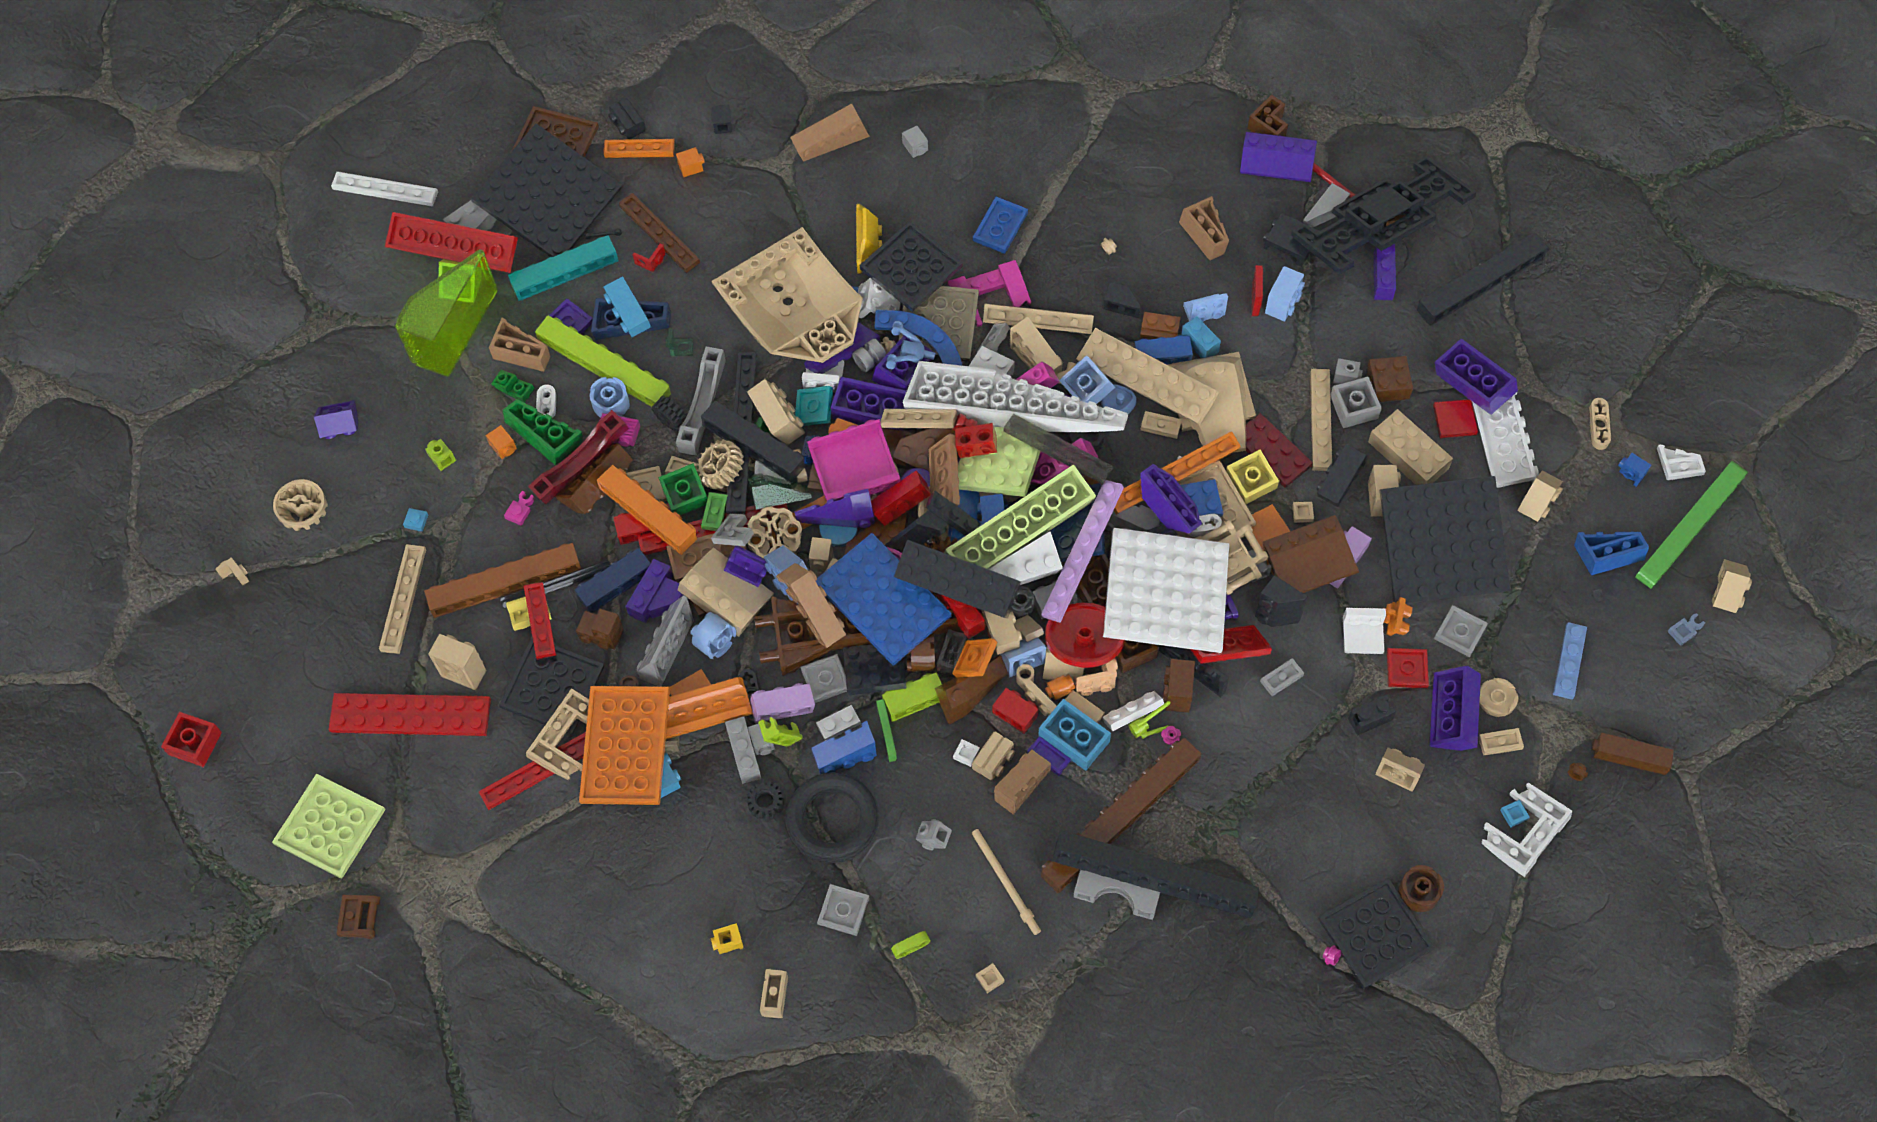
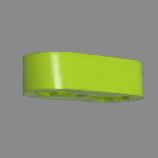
M922 931L895 944L891 950L895 958L899 959L923 948L931 940L927 932Z

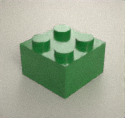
M694 463L658 477L672 513L676 512L682 515L706 505L708 496Z

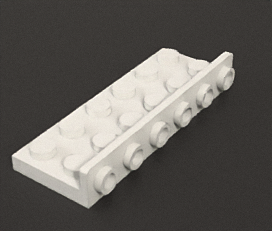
M1517 393L1492 415L1472 402L1490 474L1496 477L1497 488L1531 481L1533 484L1539 475L1537 466H1533L1532 460H1535L1532 449L1529 450L1528 448L1530 438L1528 433H1524L1523 428L1526 427L1524 416L1520 417L1519 414L1521 405L1520 401L1515 399Z

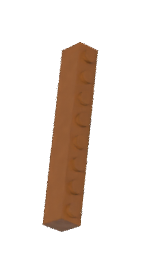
M573 543L562 544L552 550H543L541 553L533 556L528 555L514 562H506L504 565L496 568L491 567L477 574H469L465 578L453 579L440 586H432L424 590L430 612L436 618L524 589V585L545 582L581 569Z

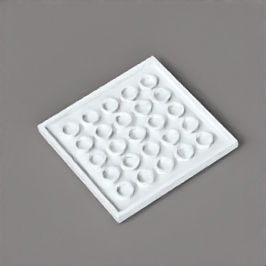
M1113 528L1103 637L1221 653L1223 650L1229 543Z

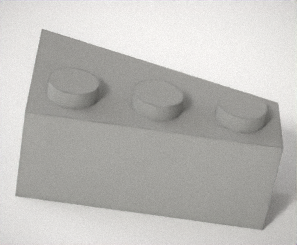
M1143 505L1139 507L1132 506L1117 515L1113 511L1105 530L1113 531V528L1144 532L1160 526L1161 521L1151 509Z

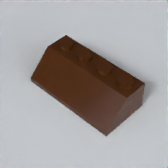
M612 444L561 490L555 498L576 513H588L593 509V504L605 495L599 489L597 479L612 465L617 469L628 470L629 464L633 459L619 444Z

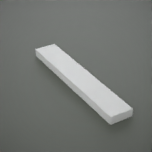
M336 172L331 185L333 190L427 206L434 205L438 194L436 188Z

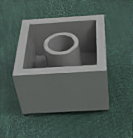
M1369 377L1333 386L1330 398L1343 428L1379 418L1381 405Z

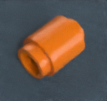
M1068 674L1047 682L1048 687L1045 688V691L1050 699L1054 698V700H1057L1072 693V690L1076 687Z

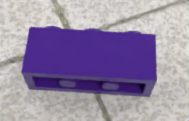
M1395 244L1382 251L1375 247L1373 253L1374 300H1393L1396 290Z
M656 559L652 560L626 605L629 616L644 623L647 622L649 618L647 608L665 577L668 579L673 577L671 566Z

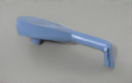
M1113 384L1115 388L1100 401L1102 407H1110L1129 414L1136 406L1137 398L1134 392L1127 387Z

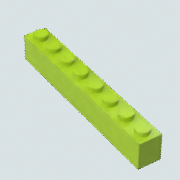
M548 315L535 331L537 340L599 377L618 378L624 383L628 394L650 407L661 396L667 398L671 395L666 381L656 379L649 371L639 369L635 363L627 362L618 353L608 351L604 345L596 344L589 336L579 334L572 326L567 327L556 317L552 318Z

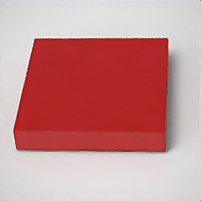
M1257 265L1255 266L1252 282V316L1259 315L1263 299V267Z
M1470 399L1434 402L1433 408L1440 438L1477 435L1478 429Z
M1388 648V687L1428 688L1427 649Z

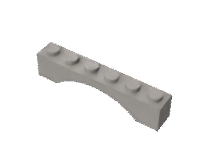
M705 347L693 402L686 419L680 427L676 440L678 452L697 456L705 427L702 426L701 415L714 401L726 362L724 350Z

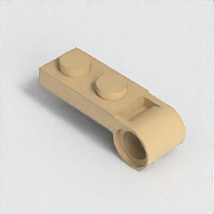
M1028 664L1019 666L1016 672L1017 684L1025 691L1026 698L1029 701L1035 702L1044 716H1049L1057 706L1033 683V667ZM1028 674L1030 677L1022 678L1021 675Z

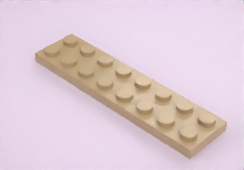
M1097 328L1093 330L1076 358L1077 361H1081L1085 356H1088L1107 377L1198 425L1201 424L1219 394L1217 390Z

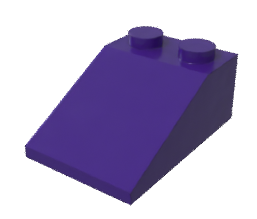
M904 335L876 366L872 380L882 386L907 391L918 363L900 361L896 363L894 369L886 367L887 358L890 354H894L897 357L900 356L903 340L913 342ZM924 346L925 350L933 352L932 350ZM923 357L921 361L931 362L932 359Z

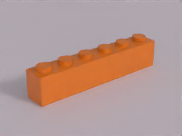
M612 465L597 479L600 490L679 554L682 555L697 540L696 529L690 523L686 524L678 513H672L668 510V506L663 501L658 502L649 490H643L639 482L627 477L623 469H617Z

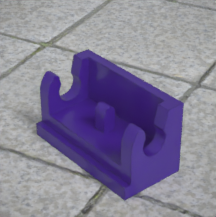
M735 546L727 559L724 571L759 587L762 578L767 572L764 565L767 562L764 558L739 546Z

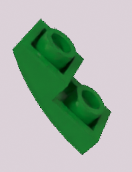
M501 370L491 383L498 390L524 403L535 389L532 384L519 380L516 375Z

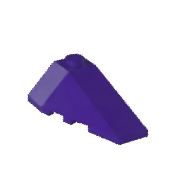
M868 489L844 494V498L838 501L834 499L827 500V503L821 507L820 505H813L794 512L796 520L800 523L867 528L871 524H875Z

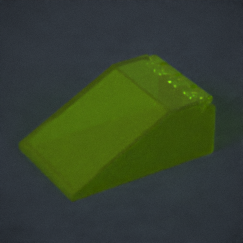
M477 250L409 297L396 319L395 328L410 361L416 363V366L447 377L451 375L498 291L483 250Z

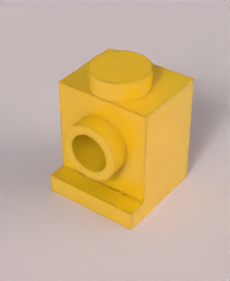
M737 923L713 930L714 937L711 938L713 949H718L719 954L744 948ZM725 939L731 940V942L723 943Z

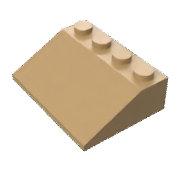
M713 547L680 581L678 591L705 612L717 614L736 628V635L739 637L774 593L761 583L759 587H756L724 571L728 558Z

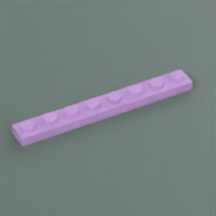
M1104 480L1041 613L1043 618L1061 623L1124 489L1122 484Z

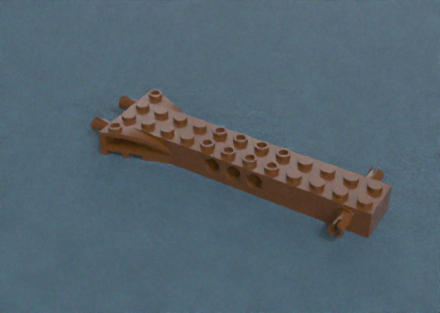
M930 591L941 602L936 593ZM771 596L773 612L768 615L754 616L756 629L767 626L775 627L778 644L775 650L759 651L760 662L763 664L778 661L783 676L795 672L800 667L809 664L829 651L843 649V647L871 644L835 605H833L835 608L834 614L836 618H840L845 626L843 630L846 635L828 648L819 643L806 623L808 617L804 618L796 608L798 603L794 600H779L777 597ZM948 608L952 613L951 617L934 631V635L961 630L951 608ZM977 608V610L980 612V614H981L982 617L984 618L983 613H982V610L979 609V608ZM987 627L988 639H991V636H990V633H989V630H988V627Z

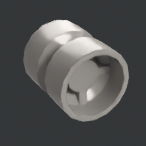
M874 338L867 342L864 348L860 347L852 353L855 363L863 372H868L875 366V362L879 364L887 355L882 345Z

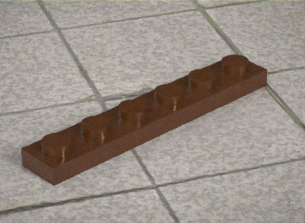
M633 193L619 202L620 208L658 245L660 243L663 244L665 252L686 273L700 264V259Z

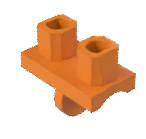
M1400 597L1396 603L1392 602L1387 604L1386 608H1383L1386 609L1384 623L1388 624L1386 635L1392 636L1396 633L1405 635L1409 632V623L1403 622L1402 619L1403 617L1407 619L1411 616L1413 607L1405 604V598Z

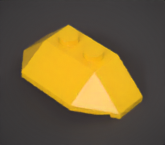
M856 204L857 273L862 274L863 272L860 270L859 265L882 246V240H879V236H882V225H878V218L861 204Z

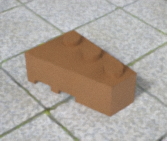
M1212 196L1184 208L1179 221L1209 260L1223 255L1229 242L1223 223L1219 220L1218 210L1214 207Z
M501 318L489 346L492 358L544 372L551 357L547 345L533 336L525 334L520 328L512 326L504 318Z
M1031 750L1028 754L1025 753L1019 760V763L995 786V801L1014 815L1049 773L1051 763L1034 750Z

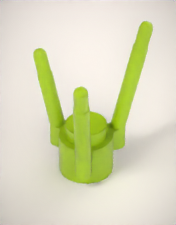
M1167 701L1145 718L1142 716L1132 721L1128 725L1132 734L1136 738L1141 736L1144 739L1149 735L1166 729L1168 725L1147 731L1149 729L1147 721L1165 709L1171 702Z

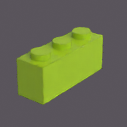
M928 673L919 680L906 682V689L890 690L882 694V699L885 702L886 710L892 722L940 703L935 688L942 685L937 673Z

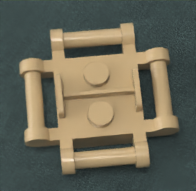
M1227 520L1224 522V525L1202 537L1199 535L1195 539L1210 541L1227 531L1231 534L1218 541L1229 543L1226 594L1230 595L1233 593V590L1254 579L1262 578L1256 565L1267 560L1269 556L1266 551L1262 550L1256 540L1250 524L1243 526L1236 532L1231 521ZM1246 536L1257 555L1256 557L1251 558L1241 538Z

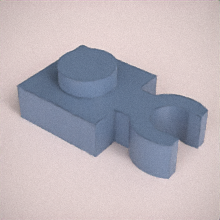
M1697 613L1693 614L1688 622L1683 618L1667 631L1680 646L1696 636V630H1700L1704 626V621L1700 624L1695 623L1694 620L1698 616Z

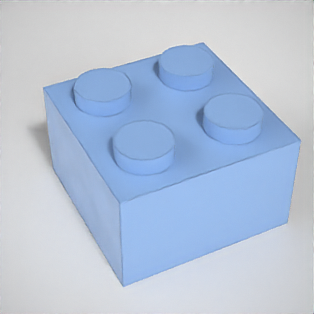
M1285 266L1282 268L1269 293L1265 314L1284 322L1288 315L1292 316L1295 310L1294 305L1300 301L1303 294L1301 291L1305 285V282H1302L1304 274Z
M1085 356L1059 380L1072 396L1079 397L1080 401L1086 403L1091 401L1097 404L1115 388L1112 382L1088 356Z

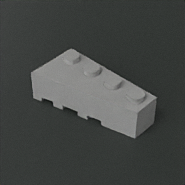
M471 200L443 219L445 223L485 231L490 230L497 220Z

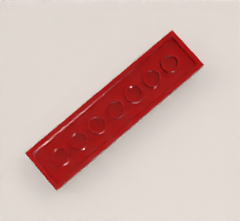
M392 212L385 247L510 273L518 237Z
M334 693L328 730L330 733L487 736L491 698L490 696Z

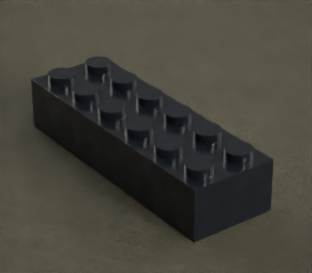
M907 540L894 575L895 578L1007 619L1021 581L910 540Z

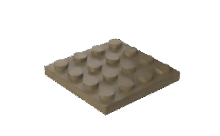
M941 286L913 312L903 305L904 312L922 316L941 328L955 345L961 360H971L979 297L978 289ZM902 333L899 335V340L904 336ZM918 335L916 336L924 346H926L927 348L936 353L935 357L940 358L938 353L926 342V340H924Z

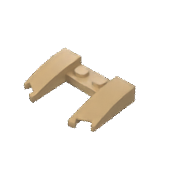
M571 689L527 750L526 757L567 780L570 779L569 775L578 770L582 773L583 765L555 747L575 719L587 724L589 699Z

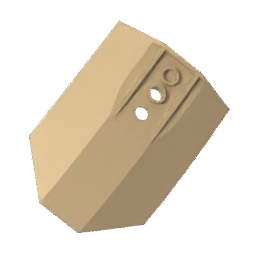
M803 227L712 281V284L732 311L770 354L823 363L854 343L863 297L838 273ZM776 286L783 288L781 292H775L773 289ZM785 298H791L793 300V303L791 305H785L783 304V300Z

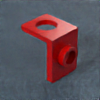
M660 243L649 259L634 252L632 254L634 263L654 272L656 267L663 262L665 256L664 245Z

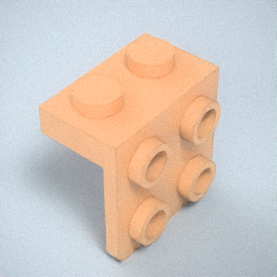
M1116 658L1102 665L1103 672L1076 678V692L1082 696H1089L1093 692H1108L1115 688L1116 670L1118 669Z

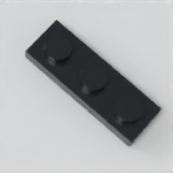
M937 491L931 493L925 507L964 536L979 528L980 522Z

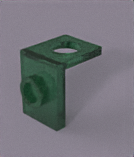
M669 328L668 337H666V348H669L671 356H692L694 340L675 339L673 328ZM686 343L689 345V349L681 351L679 346Z

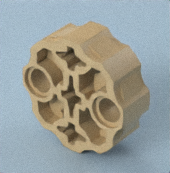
M766 507L757 515L752 516L748 522V528H752L754 533L750 540L753 537L761 539L759 544H752L750 540L747 543L749 550L754 554L764 558L770 549L769 543H772V548L769 551L771 553L782 546V539L786 548L795 555L798 553L801 547L802 528L800 522L796 520L791 511L785 508ZM770 514L772 520L768 521L766 515ZM779 518H780L781 520H780V522L778 523L779 528H777L776 523L779 521ZM790 527H795L798 532L796 534H789L787 530ZM771 528H773L775 534L777 535V544L775 543V539L773 538V536H771Z

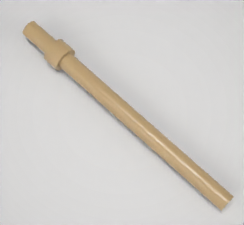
M979 829L972 832L973 837L1020 911L1021 919L1024 923L1028 924L1033 934L1037 935L1041 930L1033 918L1034 914L1030 909H1027Z

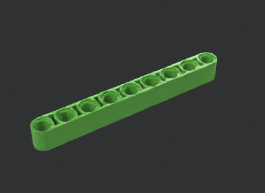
M1731 461L1640 569L1635 578L1652 589L1741 483L1748 471L1734 461Z

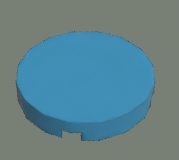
M819 526L821 538L831 539L833 547H844L847 542L857 535V528Z

